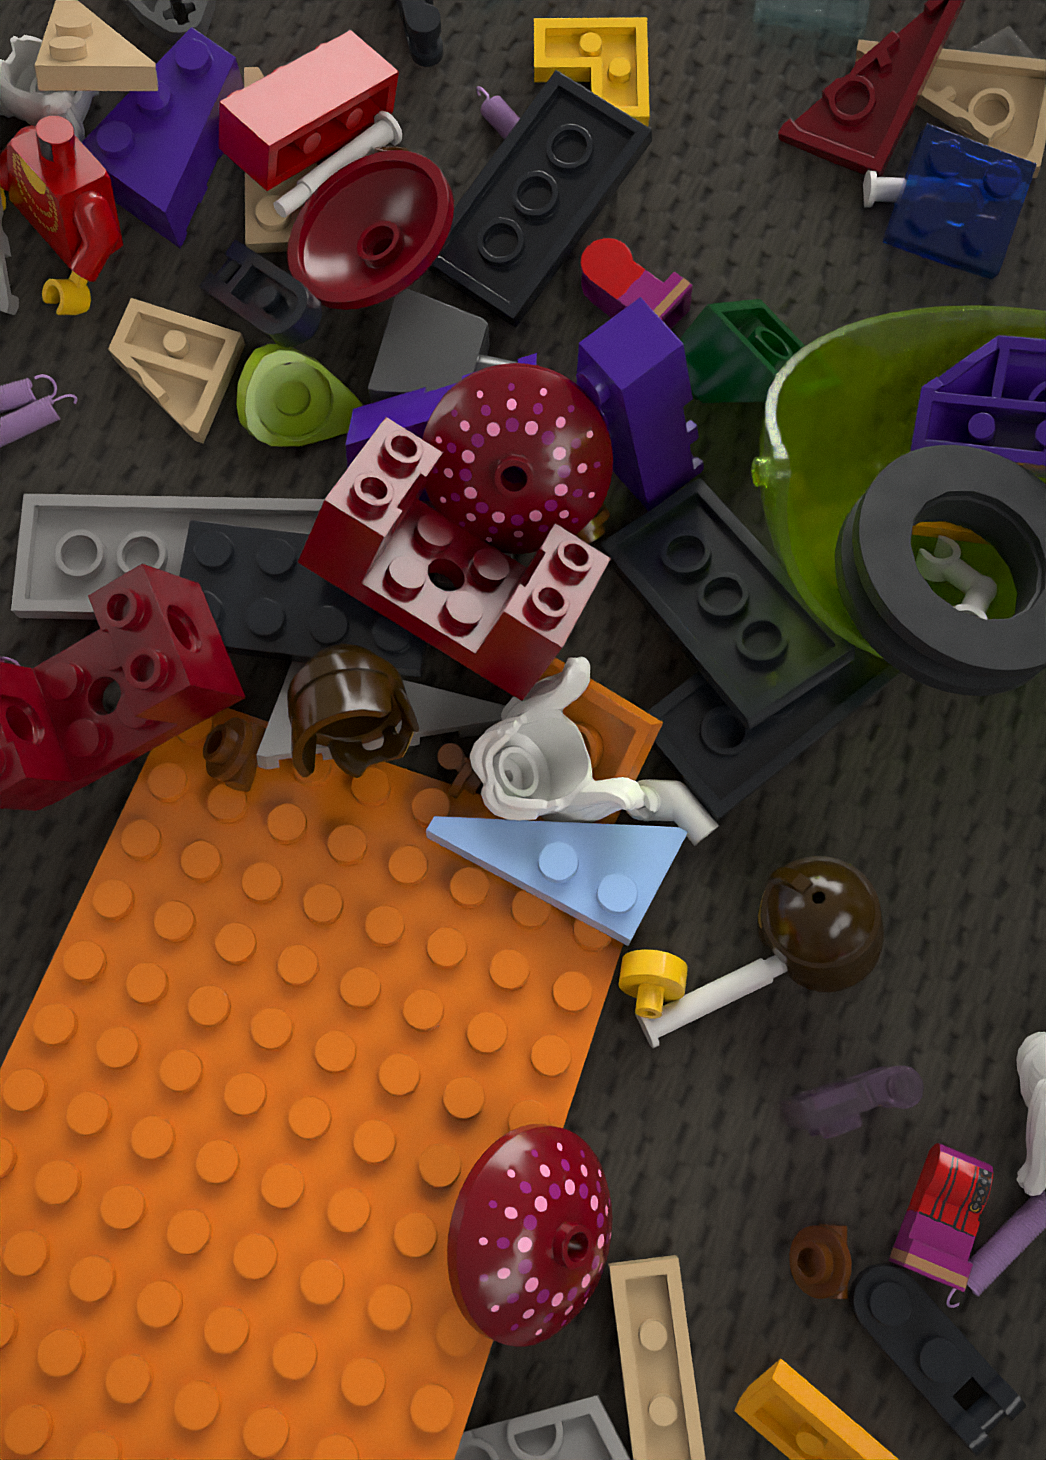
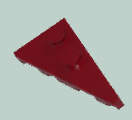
M928 0L924 3V11L898 33L894 30L855 62L854 68L849 74L835 79L822 90V98L794 122L791 118L788 119L778 132L779 140L863 175H866L868 170L876 171L877 177H882L965 0Z

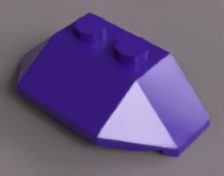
M998 335L959 361L941 376L935 377L922 386L910 451L937 445L969 446L998 454L1017 463L1035 476L1046 478V339Z

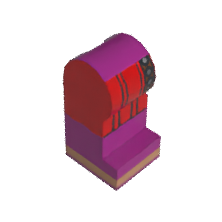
M603 238L596 240L584 250L581 257V287L583 293L590 302L609 317L613 318L640 297L670 330L689 312L693 285L676 272H673L663 283L633 261L630 249L623 242L616 239Z
M934 1144L927 1155L888 1261L965 1292L973 1264L968 1262L979 1228V1215L984 1209L990 1194L993 1181V1167L989 1163L943 1144Z

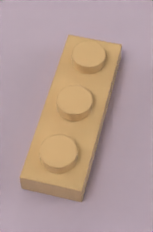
M676 1255L608 1263L632 1459L706 1460L679 1259Z

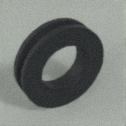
M937 445L911 451L891 462L878 474L847 514L837 537L835 548L836 580L840 596L854 625L870 646L888 663L905 675L929 687L959 695L982 696L1007 692L1027 683L1046 668V484L1030 471L1007 458L969 446ZM946 521L972 530L991 544L1007 564L1017 592L1014 615L1009 619H982L958 611L935 594L917 569L910 544L913 526L920 522Z

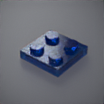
M927 123L919 134L882 242L935 262L993 280L999 275L1037 163Z

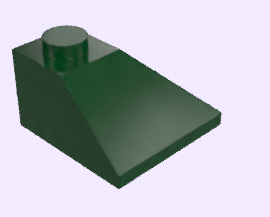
M761 299L707 304L680 338L684 344L692 398L700 400L702 403L785 401L828 391L839 382Z

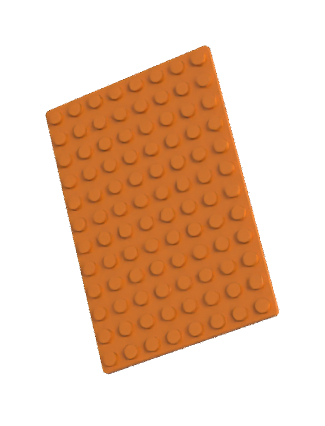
M230 708L222 710L150 751L0 1068V1460L455 1459L493 1340L477 1332L462 1315L452 1293L447 1266V1244L454 1206L472 1167L481 1155L500 1137L514 1129L530 1124L564 1127L623 947V943L427 838L426 829L434 816L504 819L494 815L485 806L480 794L472 795L464 789L459 797L455 799L448 794L451 784L387 762L369 765L360 778H355L339 768L334 759L323 760L322 753L316 754L314 772L306 778L302 777L294 768L292 758L280 759L279 768L264 769L257 766L250 791L244 792L226 786L224 781L215 779L207 773L206 760L203 757V747L207 736L214 727L224 724L234 717L259 724L267 728L269 722ZM538 816L536 819H532V820H529V821H545V820L542 818V816Z

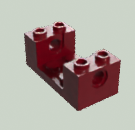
M385 417L324 499L298 559V563L523 701L563 648L611 558L559 525L554 524L527 567H525L484 540L457 526L447 517L418 500L443 452ZM439 573L448 577L453 582L456 591H445L436 587L431 582L428 574Z
M142 563L88 595L100 626L99 630L34 668L0 662V809L37 811L52 805L246 698L199 583ZM116 681L121 690V697L117 708L108 714L103 706V694L107 686Z

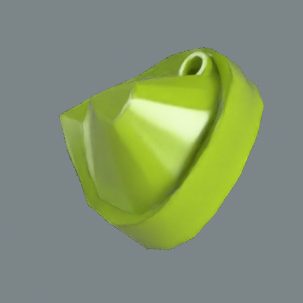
M267 344L253 351L244 365L237 387L236 406L239 422L249 434L270 446H302L348 433L353 409L363 406L358 398L319 361L293 347L285 348L277 344Z

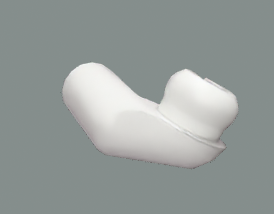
M646 779L638 781L641 790L645 793L644 806L640 809L627 811L632 818L637 820L674 821L680 828L688 831L686 836L694 846L719 827L718 823L689 788L677 780Z

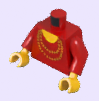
M47 116L39 120L36 126L31 125L19 130L0 154V194L3 211L6 209L4 190L9 191L10 201L72 270L69 279H49L45 282L42 290L43 301L47 304H58L60 302L56 311L57 315H78L87 312L90 308L91 296L87 286L88 281L95 282L110 255L123 246L111 179L106 169L74 135V127L71 122L60 116Z

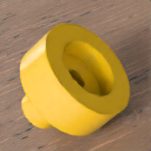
M657 950L631 951L622 958L619 988L627 995L637 998L635 1013L638 1016L657 1019L662 1016L663 1002L679 1000L685 995L688 966L681 958L667 952Z

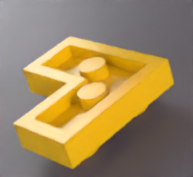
M647 17L534 18V82H547L555 70L575 82H590L591 92L648 127L650 115Z

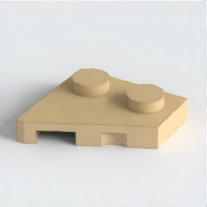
M131 298L108 350L114 360L195 441L204 443L246 344L240 332Z

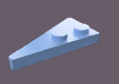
M434 816L426 829L428 839L627 946L630 944L688 831L680 827Z

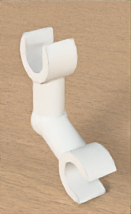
M938 536L934 550L936 557L920 548L916 565L923 578L934 582H949L965 594L962 603L953 606L954 608L988 620L986 612L990 603L996 597L998 590L995 581L989 576L982 575L961 560L959 545L948 537Z

